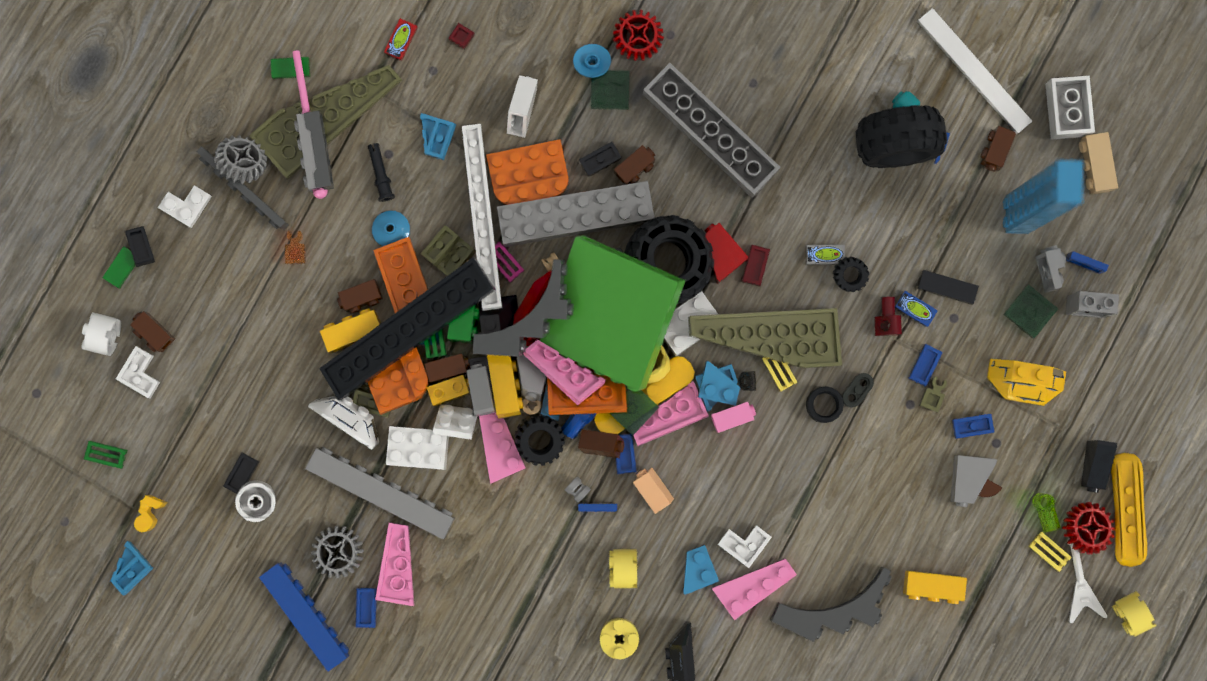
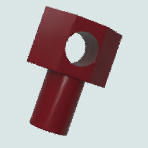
M881 297L882 316L874 317L875 336L901 335V315H895V297Z

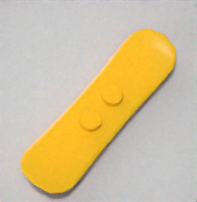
M677 356L671 358L670 371L663 379L647 384L645 389L637 392L632 390L626 391L627 412L597 413L594 421L598 430L613 434L622 432L652 408L690 384L695 374L692 364L685 357Z
M1121 453L1115 455L1111 468L1116 528L1115 556L1122 566L1133 567L1141 565L1147 557L1143 467L1140 459L1135 454Z

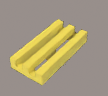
M762 358L780 392L797 383L788 364L781 362L791 382H788L778 362L772 360L785 383L782 386L768 362L769 358Z
M1040 532L1028 546L1057 572H1060L1061 568L1067 564L1066 562L1072 558L1043 532ZM1041 538L1044 539L1049 545H1051L1056 551H1058L1064 558L1061 559V558H1060L1056 553H1054L1048 546H1046L1040 539H1041ZM1037 543L1038 545H1040L1045 551H1047L1052 557H1054L1059 562V564H1055L1049 557H1047L1042 551H1040L1035 546V544Z

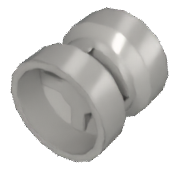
M578 476L565 489L568 494L574 496V500L577 503L591 490L588 486L582 484V480Z

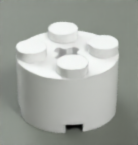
M93 312L90 316L89 324L85 323L82 329V334L85 335L82 349L111 356L117 346V343H115L116 336H120L121 321L114 317Z
M254 480L242 485L237 493L235 505L237 511L244 519L251 522H260L273 512L276 497L269 484ZM258 497V500H261V502H258V505H254V502L250 500Z

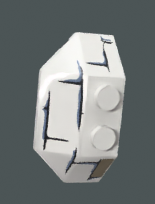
M336 396L316 399L309 404V408L371 450L379 444L373 416L369 414L366 408L353 403L350 397L347 396L342 400H338Z

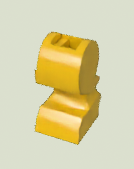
M145 495L143 500H140L138 512L141 515L134 521L136 530L139 532L151 531L158 521L151 512L152 507L160 509L165 507L168 502L152 495Z

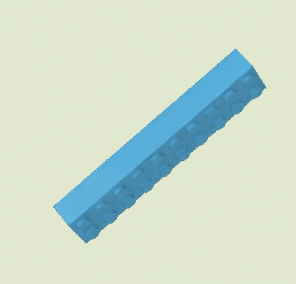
M1057 160L1006 195V198L1003 200V209H1006V217L1003 218V228H1006V233L1029 234L1082 204L1083 161Z

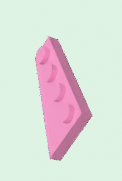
M539 340L535 341L523 352L526 358L577 405L605 384L606 379L596 377L591 374L592 371L579 367L574 364L575 361L562 357L558 351Z
M694 381L630 427L637 446L709 417L702 399L698 397L699 392Z
M496 413L479 416L490 484L525 469L526 467L516 448L505 419H498Z
M388 524L375 600L414 606L408 525Z
M783 559L712 587V590L732 618L736 620L797 574L788 561Z

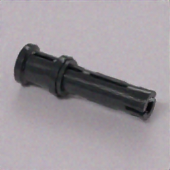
M374 143L373 148L372 144H370L367 148L376 177L374 185L378 189V201H390L395 198V194H392L391 179L386 175L379 143Z

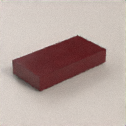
M751 245L742 282L761 286L770 249Z

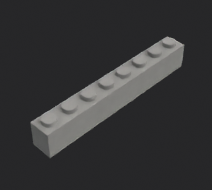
M325 447L315 449L305 468L306 470L441 539L446 538L455 520L452 517L453 513L445 508L439 510L435 508V503L427 499L423 502L417 499L419 495L409 490L407 493L400 490V485L394 482L388 484L383 481L384 477L376 473L372 476L366 473V468L358 464L354 467L349 464V459L343 456L337 458L332 455L333 451Z

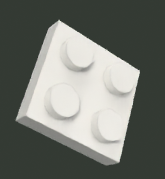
M440 404L433 434L472 440L478 416L474 415V410L471 408Z

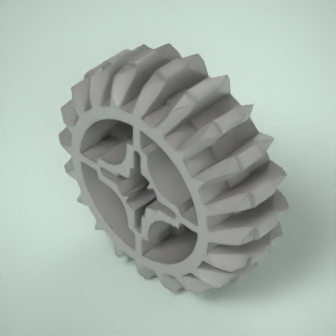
M232 135L229 139L225 138L218 145L215 151L214 163H216V169L220 170L221 175L226 174V179L232 178L234 183L239 180L241 184L246 180L250 184L252 180L256 181L263 175L267 166V156H265V150L260 149L261 144H255V139L250 141L248 136L243 139L240 135L237 138Z
M335 526L333 532L332 528L328 527V534L325 531L320 532L323 538L315 537L319 544H312V547L317 548V551H311V555L317 554V558L312 559V562L319 561L320 564L316 566V569L323 567L321 574L329 571L328 577L331 578L335 572L336 578H340L342 572V575L347 577V570L350 573H354L355 571L352 566L357 568L360 566L356 560H363L362 556H358V553L364 552V549H358V546H361L363 543L362 541L355 542L359 535L351 537L354 532L352 529L346 533L347 527L343 526L340 532L339 526ZM332 536L344 537L337 545L327 541ZM348 541L352 547V558L346 552ZM323 546L329 552L327 562L323 557ZM338 547H340L339 552L342 556L337 555L336 557H334L336 552L333 548L337 549ZM337 559L348 562L342 568L332 567Z

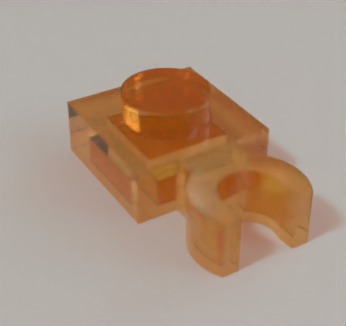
M291 231L287 232L290 244L285 245V264H306L305 244H300L303 237L301 231L297 232L298 236L296 238H292Z

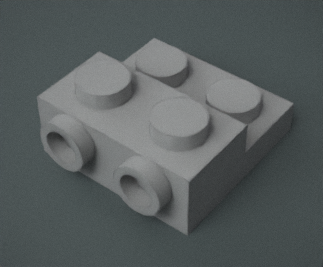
M1057 245L1045 248L1035 258L1044 292L1049 293L1063 287V276L1058 270L1065 267L1066 257L1061 252V249L1057 248Z

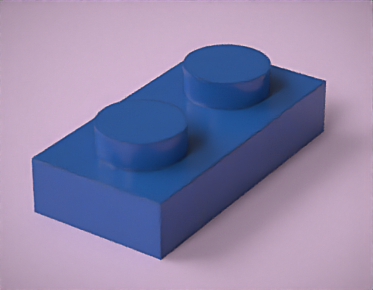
M991 414L952 420L955 439L995 433Z

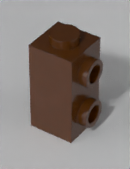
M997 126L994 130L990 131L987 137L989 144L983 148L980 158H983L981 164L985 166V169L995 172L1003 168L1016 132L1001 126Z
M642 145L614 169V174L624 185L637 183L640 180L639 176L643 172L647 174L654 168V152L649 147L645 148Z
M373 279L338 292L339 298H337L340 309L344 308V311H350L352 314L361 311V307L365 305L372 307L379 304V300H382L383 297L377 281Z
M139 312L133 317V322L130 324L134 328L132 332L140 339L143 337L148 342L146 345L153 352L157 350L163 353L175 340L148 312Z
M461 353L425 363L429 382L434 383L467 374L470 364L468 357H464Z
M582 429L578 448L585 454L620 458V454L624 450V440L618 434Z

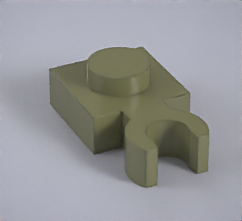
M935 376L931 380L932 389L928 387L925 389L919 406L938 413L945 394L940 392L946 387L947 381L943 380L942 385L938 386L936 384L938 377Z

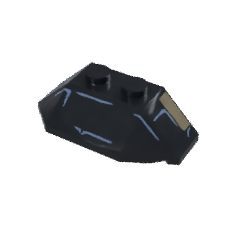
M689 621L685 622L668 642L669 647L665 648L666 660L670 659V667H667V679H671V681H695L691 622Z

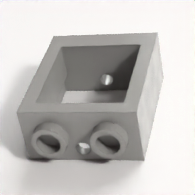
M1079 291L1068 295L1066 315L1106 318L1118 314L1119 294Z

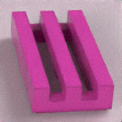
M499 241L495 245V249L500 248L519 269L515 272L496 250V256L513 275L510 277L497 262L498 270L511 283L525 270Z

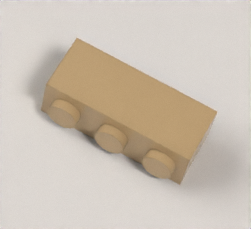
M1109 132L1084 136L1079 143V149L1084 156L1083 170L1087 173L1086 187L1090 190V195L1118 189Z

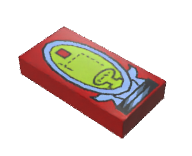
M400 18L384 53L402 61L418 27Z

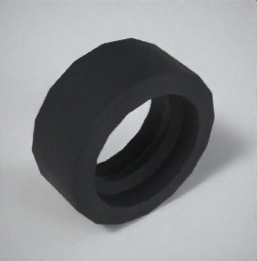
M832 387L816 388L807 397V412L816 422H833L843 412V398ZM820 394H830L835 399L836 408L829 416H821L814 409V400Z

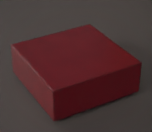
M458 23L448 39L465 50L475 33Z

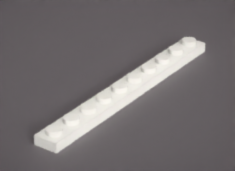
M481 124L462 126L476 257L496 289L481 300L483 311L502 308L482 128Z

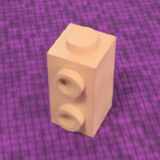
M644 468L636 474L637 478L633 481V484L655 514L672 503L674 500L673 496L653 468L649 470Z

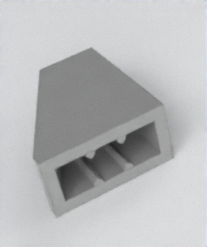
M524 355L515 356L522 397L529 401H541L547 376Z
M482 364L470 366L471 369L467 370L474 415L482 416L496 413L487 367H482Z
M954 456L950 502H956V506L968 507V503L974 504L995 467L997 459Z

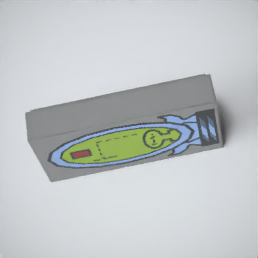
M806 245V265H836L840 259L843 260L845 258V245Z

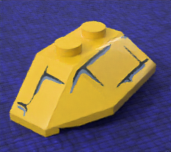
M990 359L987 373L988 380L1004 399L1041 406L1047 404L1064 390L1066 371L1054 367L1002 359Z

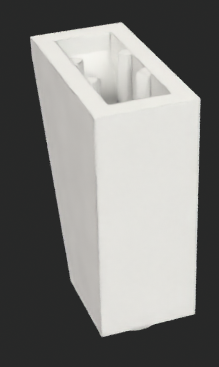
M519 75L508 111L507 134L525 138L537 92V79Z

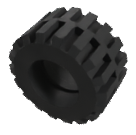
M538 414V416L531 415L529 419L525 418L522 420L523 423H519L518 430L515 431L514 439L520 456L526 462H531L536 466L537 464L544 466L547 462L551 464L554 458L558 459L560 457L559 453L563 452L565 440L564 434L557 422L549 416H543L542 414ZM537 430H545L551 436L549 444L540 450L531 448L528 443L530 435Z

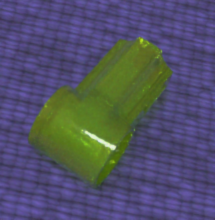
M1045 493L1035 494L1032 503L1037 509L1043 532H1052L1061 528L1054 507V497ZM1043 497L1047 499V504L1044 507L1040 503Z

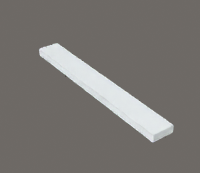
M933 8L917 21L1016 134L1032 122Z

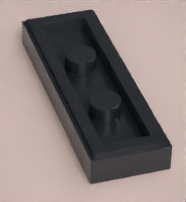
M923 270L917 289L973 305L979 286Z

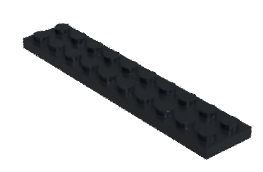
M473 257L319 369L337 399L342 400L496 289L477 259Z

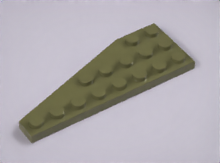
M390 65L308 99L310 112L320 111L322 114L327 145L402 81ZM301 102L277 111L249 135L252 140L255 139L256 144H261L260 149L265 150L266 156L287 179L302 167L300 158H303L302 150H299L297 143L300 135L299 132H296L294 121L297 120L296 114H302Z
M837 308L688 317L689 336L801 368L842 366Z

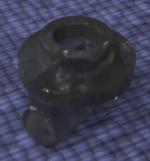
M755 371L742 372L740 374L738 384L743 391H756Z

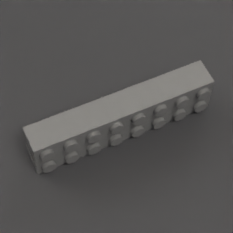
M671 63L643 89V95L751 198L780 170L781 167Z
M648 181L497 206L504 247L639 225L654 218Z

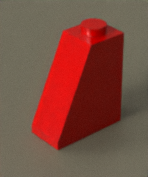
M720 223L717 225L711 224L704 230L706 232L705 237L713 248L714 268L712 270L715 281L718 284L749 258Z

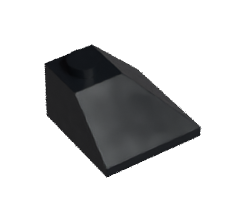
M517 295L501 297L502 308L483 311L482 301L479 302L481 333L497 332L513 325L514 315L518 310Z

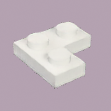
M194 185L184 201L167 192L158 208L192 228L212 196Z
M135 346L116 380L151 399L160 382L144 372L154 356Z
M755 525L745 540L728 529L717 545L749 568L772 537Z

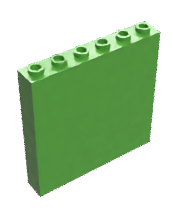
M584 235L576 236L566 263L568 271L567 276H564V284H567V293L563 295V299H571V304L574 305L573 315H570V319L567 320L547 319V322H550V331L547 337L540 338V341L558 351L562 357L576 361L577 365L584 368L589 367L598 375H606L615 383L627 385L629 390L637 392L645 389L685 280Z

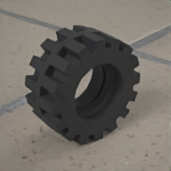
M855 257L840 259L839 263L834 266L835 270H833V279L836 284L847 292L862 290L861 288L866 286V281H869L868 267L863 261ZM848 267H855L859 272L858 278L853 282H847L844 279V271Z

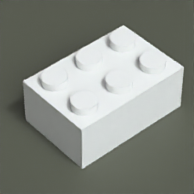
M1090 76L1051 78L1045 84L1051 139L1078 138L1095 133Z
M702 291L674 310L664 341L675 357L701 340L689 336V316L719 315Z
M389 426L386 465L446 470L449 436L433 434V430Z

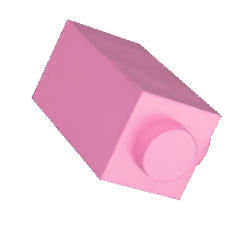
M745 402L710 416L716 432L719 433L755 420L753 416L756 415L753 405Z

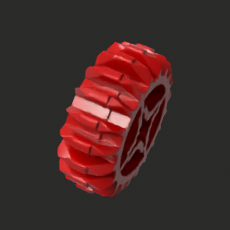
M632 10V16L626 12V19L620 17V23L615 24V28L618 30H613V35L617 36L613 38V42L618 43L616 49H621V55L627 52V59H630L631 55L634 56V61H637L638 56H641V60L644 61L645 55L650 59L652 58L651 52L657 54V48L662 46L659 41L664 39V36L660 35L664 30L659 28L661 22L654 23L656 16H653L651 19L649 18L650 12L643 15V10H640L639 15H636V11ZM640 22L644 24L638 27L632 23ZM625 28L631 35L627 44L623 39ZM649 28H651L654 34V39L651 43L646 36ZM635 33H636L637 35L640 34V33H642V36H641V37L638 36L637 38H635ZM639 44L645 48L635 49L633 47Z
M1086 502L1085 504L1079 503L1078 507L1073 506L1071 508L1072 511L1066 513L1069 518H1064L1063 520L1067 523V526L1062 527V529L1067 530V533L1063 536L1070 538L1067 543L1073 544L1072 549H1079L1081 554L1086 552L1087 555H1092L1093 553H1100V550H1106V545L1112 544L1110 539L1115 537L1111 533V531L1116 529L1111 527V523L1115 521L1113 519L1109 520L1111 513H1105L1106 508H1099L1097 503L1092 505L1091 502ZM1084 514L1081 524L1077 525L1079 518ZM1088 526H1090V528H1095V529H1094V530H1088V528H1083V527H1088ZM1100 532L1098 540L1094 543L1097 533Z

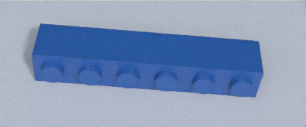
M282 562L277 563L259 578L327 672H329L350 656L348 654L349 649L344 642H339L335 629L326 624L324 614L320 610L317 611L315 609L313 599L309 595L306 596L302 591L303 586L299 580L293 579L289 566L287 564L283 565Z

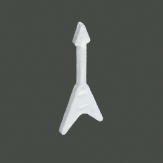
M1067 543L1071 548L1076 574L1069 623H1073L1081 610L1086 606L1103 618H1107V614L1084 579L1079 549L1074 550L1072 549L1073 544Z

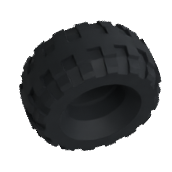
M926 105L902 106L869 114V116L859 121L858 129L855 131L858 156L862 158L866 166L872 168H895L923 163L942 155L947 144V133L943 116L940 115L938 109Z
M675 215L659 216L645 222L632 234L624 251L625 254L656 267L654 252L658 245L669 242L678 246L685 256L686 264L683 273L677 276L685 280L677 304L686 302L700 293L708 284L712 269L714 268L713 248L705 237V232L695 226L691 220Z

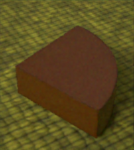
M987 479L978 496H994L1001 491L1002 487Z

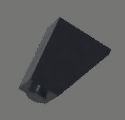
M1101 440L1087 441L1081 487H1087V491L1099 493V489L1106 490L1118 443Z

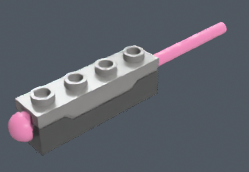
M293 51L302 106V114H296L297 120L294 121L296 132H299L300 139H297L298 148L303 153V158H300L302 169H305L306 172L303 180L305 188L313 192L316 198L322 199L326 197L329 189H334L323 117L320 111L310 112L300 51Z

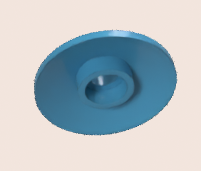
M588 44L576 51L573 64L579 74L590 78L599 77L610 68L611 56L604 47L597 44Z
M385 211L374 220L372 234L375 241L383 247L409 237L410 225L403 214L397 211ZM389 225H392L394 227L393 231L391 232L387 231V227Z

